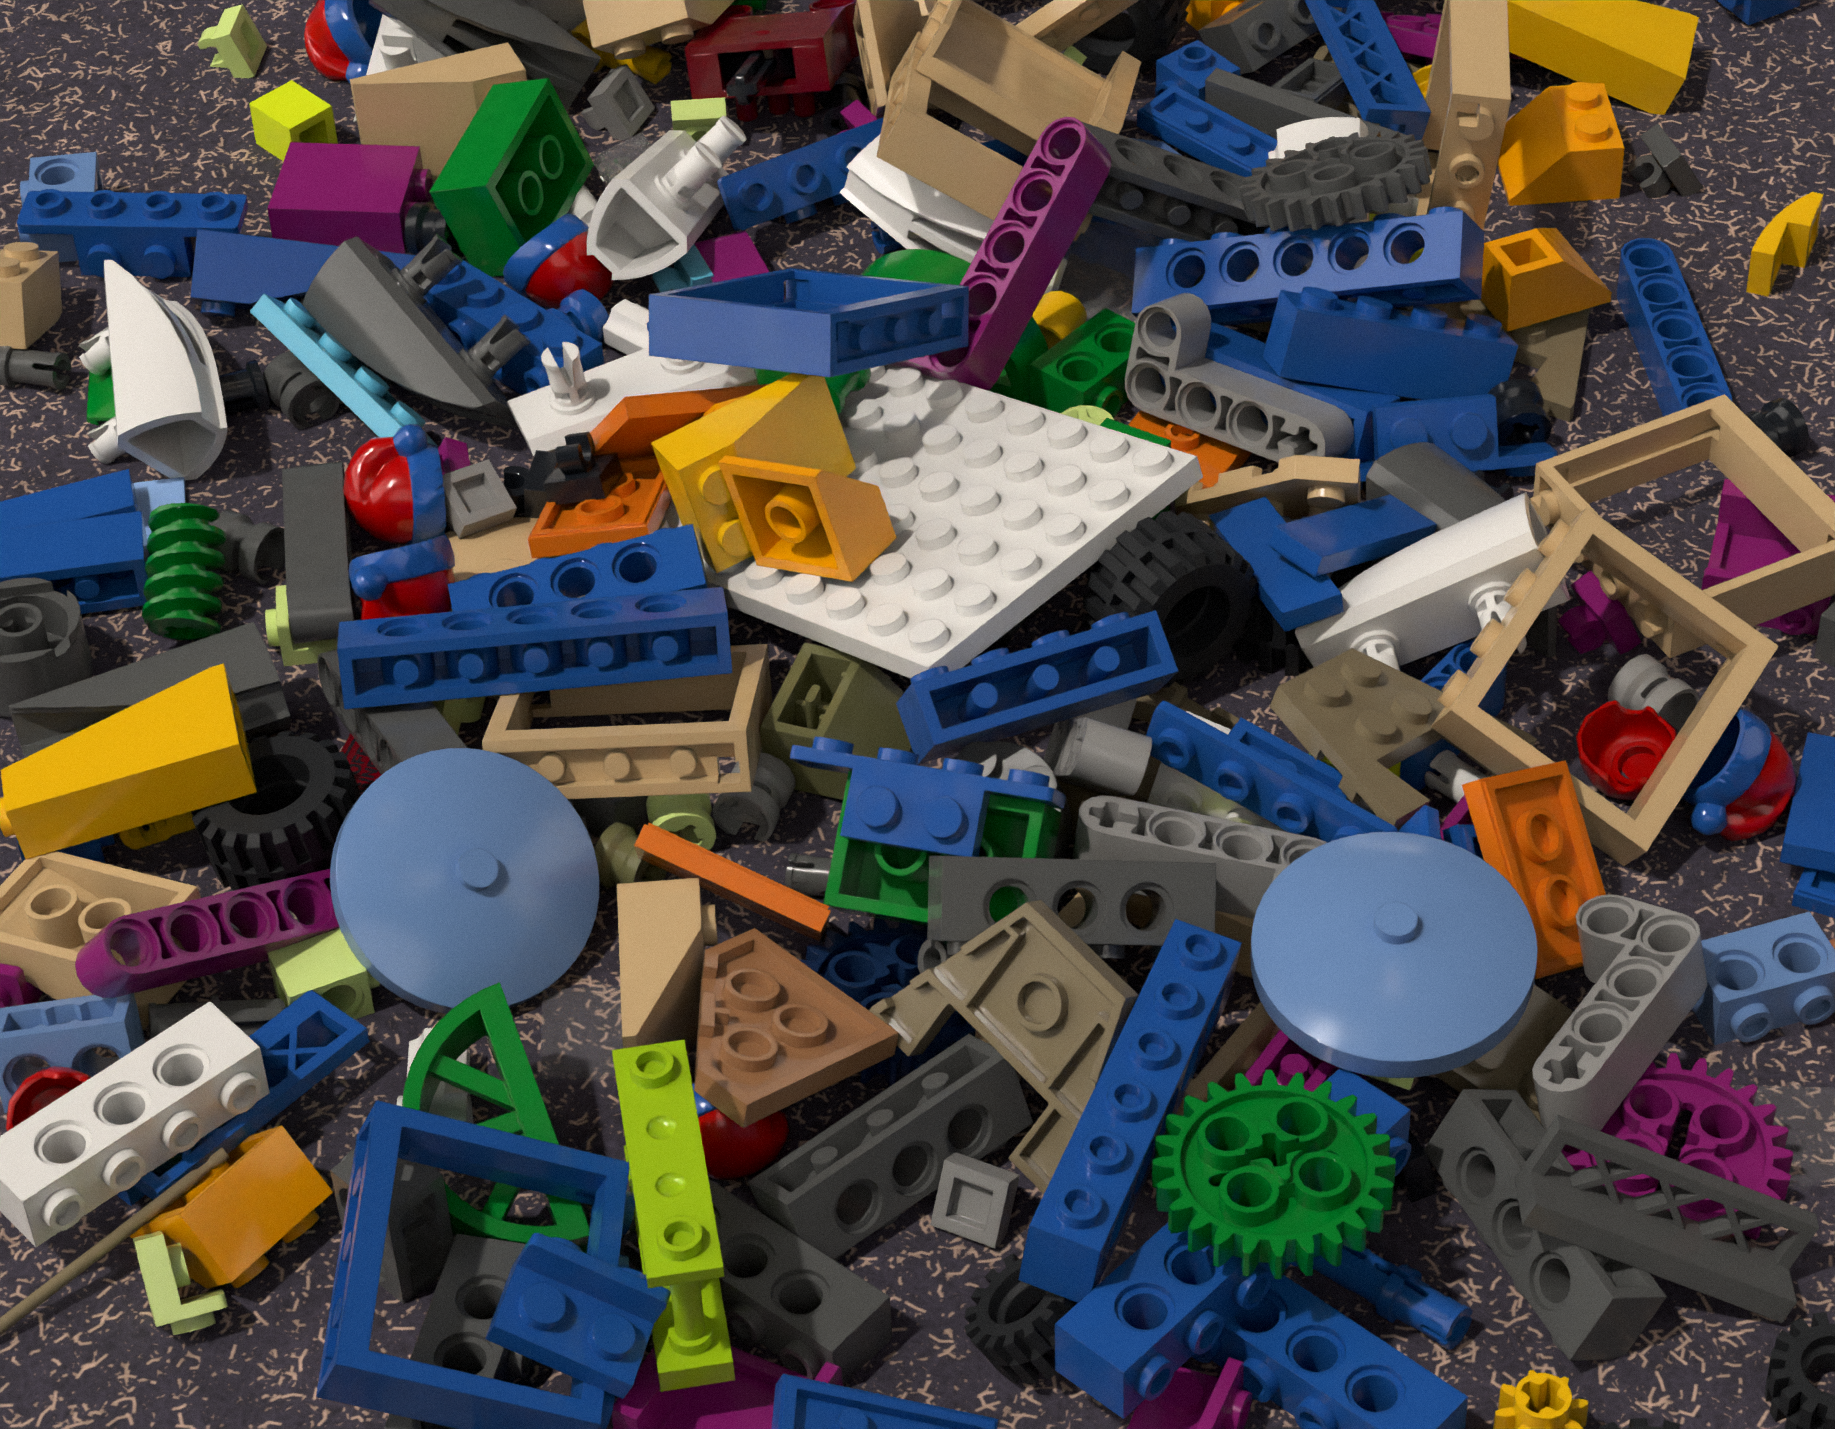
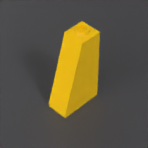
M1507 0L1509 52L1577 82L1604 83L1609 96L1645 112L1659 115L1666 113L1686 79L1699 19L1697 16L1638 0Z
M224 663L195 674L1 769L4 797L0 798V828L5 838L13 835L16 836L25 859H30L256 793V784L242 713Z

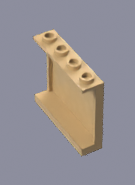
M936 0L937 2L929 14L930 17L914 46L923 52L915 69L916 71L1038 141L1041 133L1050 123L1063 117H1074L1081 122L1119 134L1123 127L1141 61L1122 51L1106 79L972 0Z

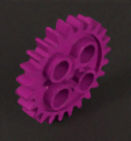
M1670 1053L1666 1068H1656L1652 1061L1600 1130L1668 1157L1681 1111L1689 1110L1693 1115L1688 1127L1685 1145L1681 1149L1679 1162L1778 1200H1785L1791 1179L1789 1172L1793 1160V1151L1785 1149L1789 1133L1788 1128L1773 1125L1776 1106L1774 1104H1764L1754 1107L1758 1089L1755 1084L1745 1086L1736 1091L1731 1087L1734 1070L1728 1068L1716 1078L1707 1075V1062L1704 1058L1700 1057L1691 1071L1681 1068L1680 1060L1676 1053ZM1567 1144L1561 1150L1575 1171L1597 1165L1593 1154ZM1645 1174L1614 1181L1619 1192L1632 1197L1655 1192L1660 1183L1658 1179ZM1708 1198L1679 1206L1682 1216L1698 1222L1727 1214L1723 1204ZM1762 1226L1744 1230V1235L1756 1240L1760 1236Z

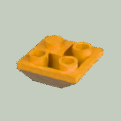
M1535 228L1484 243L1482 295L1480 300L1494 317L1502 323L1503 328L1507 332L1611 302L1612 292L1557 228Z

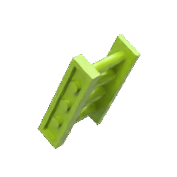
M685 1039L612 1050L626 1145H624L625 1161L629 1162L628 1182L630 1192H633L635 1201L634 1221L642 1273L646 1275L648 1288L662 1286L671 1292L667 1307L654 1323L652 1329L660 1391L734 1381V1364L719 1281L720 1277H725Z

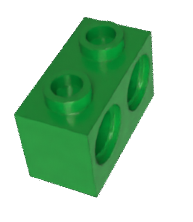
M1104 308L1030 363V404L1058 413H1062L1072 407L1090 405L1103 408L1114 418L1121 406L1129 400L1125 390V374L1135 322Z

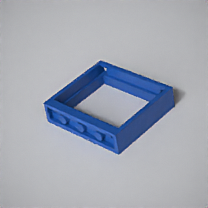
M789 268L649 294V322H647L649 356L823 377L839 376L967 347L969 286ZM784 281H786V298H785V299H784Z
M376 1100L356 1138L316 1397L456 1429H606L612 1415L615 1395L572 1377L570 1396L370 1351L369 1346L397 1158L592 1205L587 1254L618 1268H629L628 1256L620 1255L622 1235L628 1232L635 1211L634 1194L627 1191L629 1162Z

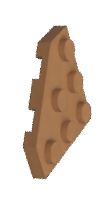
M754 928L705 950L701 971L694 1091L744 1128L895 1055L899 1032Z

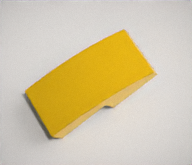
M1811 192L1784 208L1764 228L1751 250L1746 292L1769 297L1782 264L1805 268L1818 236L1823 194Z

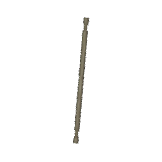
M221 1147L209 1157L205 1164L196 1170L190 1171L1 1316L0 1336L192 1189L208 1172L219 1168L227 1162L230 1157Z

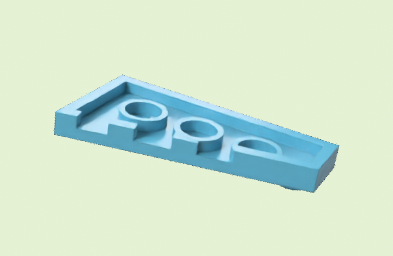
M263 294L250 310L276 338L378 437H393L399 428L408 424H418L421 427L425 425V420L417 412L403 402L396 401L387 391L389 389L387 383L366 368L358 358L342 346L299 301L289 298L285 304ZM427 434V444L436 445L437 447V444Z

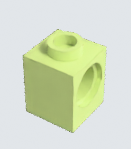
M340 928L268 953L276 996L284 1001L286 1008L303 994L313 990L353 1019L375 1013L370 989L380 986V983L358 961L349 948Z

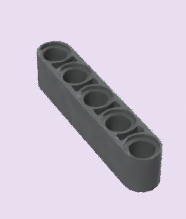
M342 461L282 469L286 595L294 644L337 639L339 622L357 620L355 595L351 589L348 573L349 564L353 560L350 512L347 509L343 492L345 472Z
M337 649L318 655L319 679L327 702L381 775L400 762L416 755L447 748H467L431 701L344 709Z

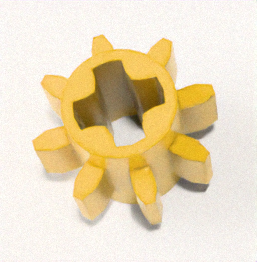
M1529 1370L1528 1376L1521 1379L1516 1387L1504 1383L1501 1385L1499 1410L1495 1411L1493 1429H1583L1587 1422L1588 1400L1572 1399L1571 1390L1568 1386L1569 1378L1565 1376L1559 1378L1552 1374L1536 1373L1534 1370Z

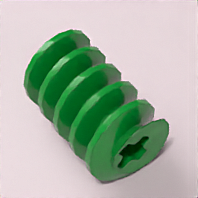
M171 503L159 506L150 513L148 526L152 533L148 537L146 548L151 556L147 558L145 564V572L149 579L146 580L143 589L147 602L142 609V618L148 625L149 631L156 635L175 640L204 639L219 634L221 631V625L217 621L204 617L219 613L222 609V602L219 598L205 594L221 590L224 585V579L220 575L207 571L221 568L225 563V556L221 552L211 549L223 545L227 537L224 530L210 525L219 520L220 514L216 509L199 504Z

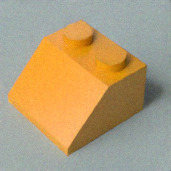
M1575 82L1570 85L1549 86L1506 122L1497 165L1509 206L1620 198L1625 147L1604 83Z
M725 455L718 462L758 566L853 582L897 538L879 486L820 469Z
M282 1125L248 1136L228 1153L230 1159L219 1168L208 1172L197 1185L130 1235V1237L133 1239L162 1231L166 1246L180 1243L189 1277L206 1289L231 1283L234 1288H239L252 1280L269 1264V1260L264 1253L281 1238L285 1243H289L310 1229L320 1218L314 1209L333 1193Z

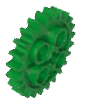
M1266 1070L1262 1085L1252 1086L1242 1073H1236L1235 1090L1227 1092L1217 1083L1209 1082L1207 1084V1103L1187 1095L1184 1098L1183 1116L1177 1114L1167 1115L1166 1135L1156 1136L1155 1159H1152V1187L1156 1188V1208L1158 1211L1169 1212L1168 1230L1171 1234L1188 1230V1250L1191 1253L1202 1250L1208 1245L1214 1247L1213 1266L1219 1268L1232 1256L1242 1258L1243 1276L1249 1277L1258 1263L1262 1262L1269 1263L1274 1279H1281L1285 1270V1264L1296 1262L1299 1269L1306 1276H1312L1314 1257L1322 1256L1328 1263L1338 1267L1342 1263L1343 1245L1362 1252L1365 1250L1366 1231L1380 1233L1383 1229L1384 1211L1391 1210L1395 1180L1396 1160L1389 1157L1390 1137L1388 1134H1376L1377 1116L1375 1113L1356 1116L1357 1097L1355 1095H1349L1337 1102L1332 1101V1082L1325 1081L1312 1092L1304 1089L1303 1073L1297 1072L1292 1077L1288 1086L1278 1085L1272 1070Z

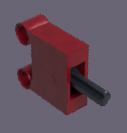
M818 0L809 5L810 11L757 16H753L751 6H729L712 25L700 28L685 47L692 99L735 98L737 118L740 121L749 122L758 117L756 96L767 95L769 112L775 115H782L790 110L788 94L792 93L795 115L801 118L813 116L816 112L814 92L830 91L851 59L860 56L853 24L856 0Z

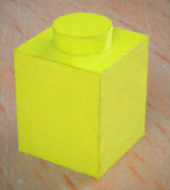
M293 80L249 103L256 144L283 162L290 142L338 144L332 106Z

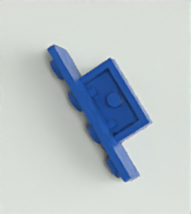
M884 117L719 178L717 185L734 230L742 231L782 215L786 224L804 219L818 213L814 203L830 197L833 200L834 206L849 202L839 193L845 187L849 172L847 165L881 134Z
M45 189L27 193L17 219V226L21 234L73 235L81 275H96L104 278V260H113L133 276H151L158 279L191 277L194 267L191 237H197V229L240 234L248 209L247 196L244 194H225L222 192H209L206 194L169 193L167 191L131 193L114 192L111 190L70 192Z
M1492 394L1373 404L1372 419L1375 457L1360 462L1361 490L1364 489L1363 481H1366V475L1375 460L1394 449L1418 442L1435 444L1474 474L1478 470L1505 469V475L1533 476L1535 475L1536 463L1558 456L1557 450L1545 442L1498 447L1496 397Z
M1161 701L1154 710L1146 736L1152 738L1150 756L1216 791L1226 799L1232 800L1276 824L1284 831L1317 838L1327 843L1357 834L1398 832L1394 825L1349 801V798L1338 787L1343 776L1337 769L1319 759L1315 760L1308 753L1242 717L1227 735L1167 701Z
M814 737L812 748L792 745L790 759L803 766L848 774V771H852L840 836L850 840L944 856L979 857L990 794L1042 802L1056 809H1064L1066 795L1055 788L1048 787L1050 776L1036 772L1010 769L1008 780L982 776L984 766L978 763L944 758L942 769L917 765L918 754L879 747L876 759L852 755L854 744L825 737Z

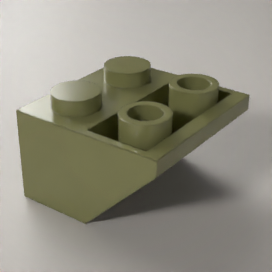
M804 642L760 726L762 753L770 754L782 760L791 769L795 776V790L843 800L848 774L810 768L791 760L790 752L792 745L812 748L814 737H825L854 744L852 755L877 759L879 747L913 753L896 706V702L904 692L875 664L834 648Z

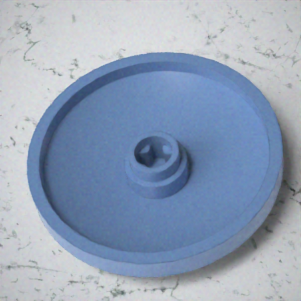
M447 748L426 752L400 762L383 773L359 797L347 814L336 838L330 867V888L333 908L340 930L353 954L371 976L400 998L419 1007L447 1014L466 998L499 982L509 1009L536 997L556 982L576 961L592 931L599 902V872L593 844L580 816L568 799L544 776L527 765L498 753L470 748Z
M1372 832L1343 837L1325 843L1293 861L1276 877L1263 895L1256 910L1252 926L1250 958L1254 986L1262 1005L1277 1027L1302 1049L1320 1060L1351 1072L1375 1077L1414 1078L1439 1074L1464 1066L1495 1048L1509 1035L1524 1014L1531 998L1535 982L1538 948L1534 925L1523 900L1508 880L1483 859L1459 846L1429 836L1403 832Z

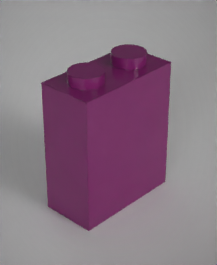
M290 142L267 208L272 238L340 246L346 240L359 237L378 251L405 254L407 246L404 230L408 211L413 204L429 202L431 199L429 191L432 188V174L430 169H423L420 146Z

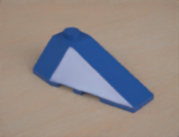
M197 229L190 304L201 305L200 313L204 315L233 318L235 317V309L253 308L263 294L281 302H286L289 298H305L315 276L339 246ZM379 251L391 259L400 270L416 256Z

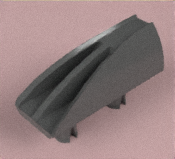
M369 0L370 6L445 57L508 42L526 69L527 80L549 78L566 112L601 59L595 52L573 37L570 29L565 31L557 25L559 21L549 19L525 0Z
M436 234L432 238L433 240L409 264L400 270L391 259L359 237L344 241L321 267L303 300L302 305L317 322L356 358L382 376L392 380L403 389L430 404L461 417L519 428L507 405L509 400L495 385L494 375L524 346H528L531 340L518 331L520 327L509 316L504 314L501 320L474 347L468 350L459 342L427 303L428 299L425 295L428 291L437 285L453 268L463 262L458 255L451 251L452 247L441 236Z
M1428 442L1412 443L1390 451L1375 460L1366 475L1367 500L1391 494L1435 522L1437 526L1434 533L1506 501L1468 468L1435 444ZM1391 555L1371 560V564L1375 565ZM1557 606L1541 611L1525 635L1527 644L1549 658L1556 655Z
M254 622L8 706L24 758L195 674L223 663L241 709L247 742L259 736H268L290 729L291 716L282 691L280 678Z

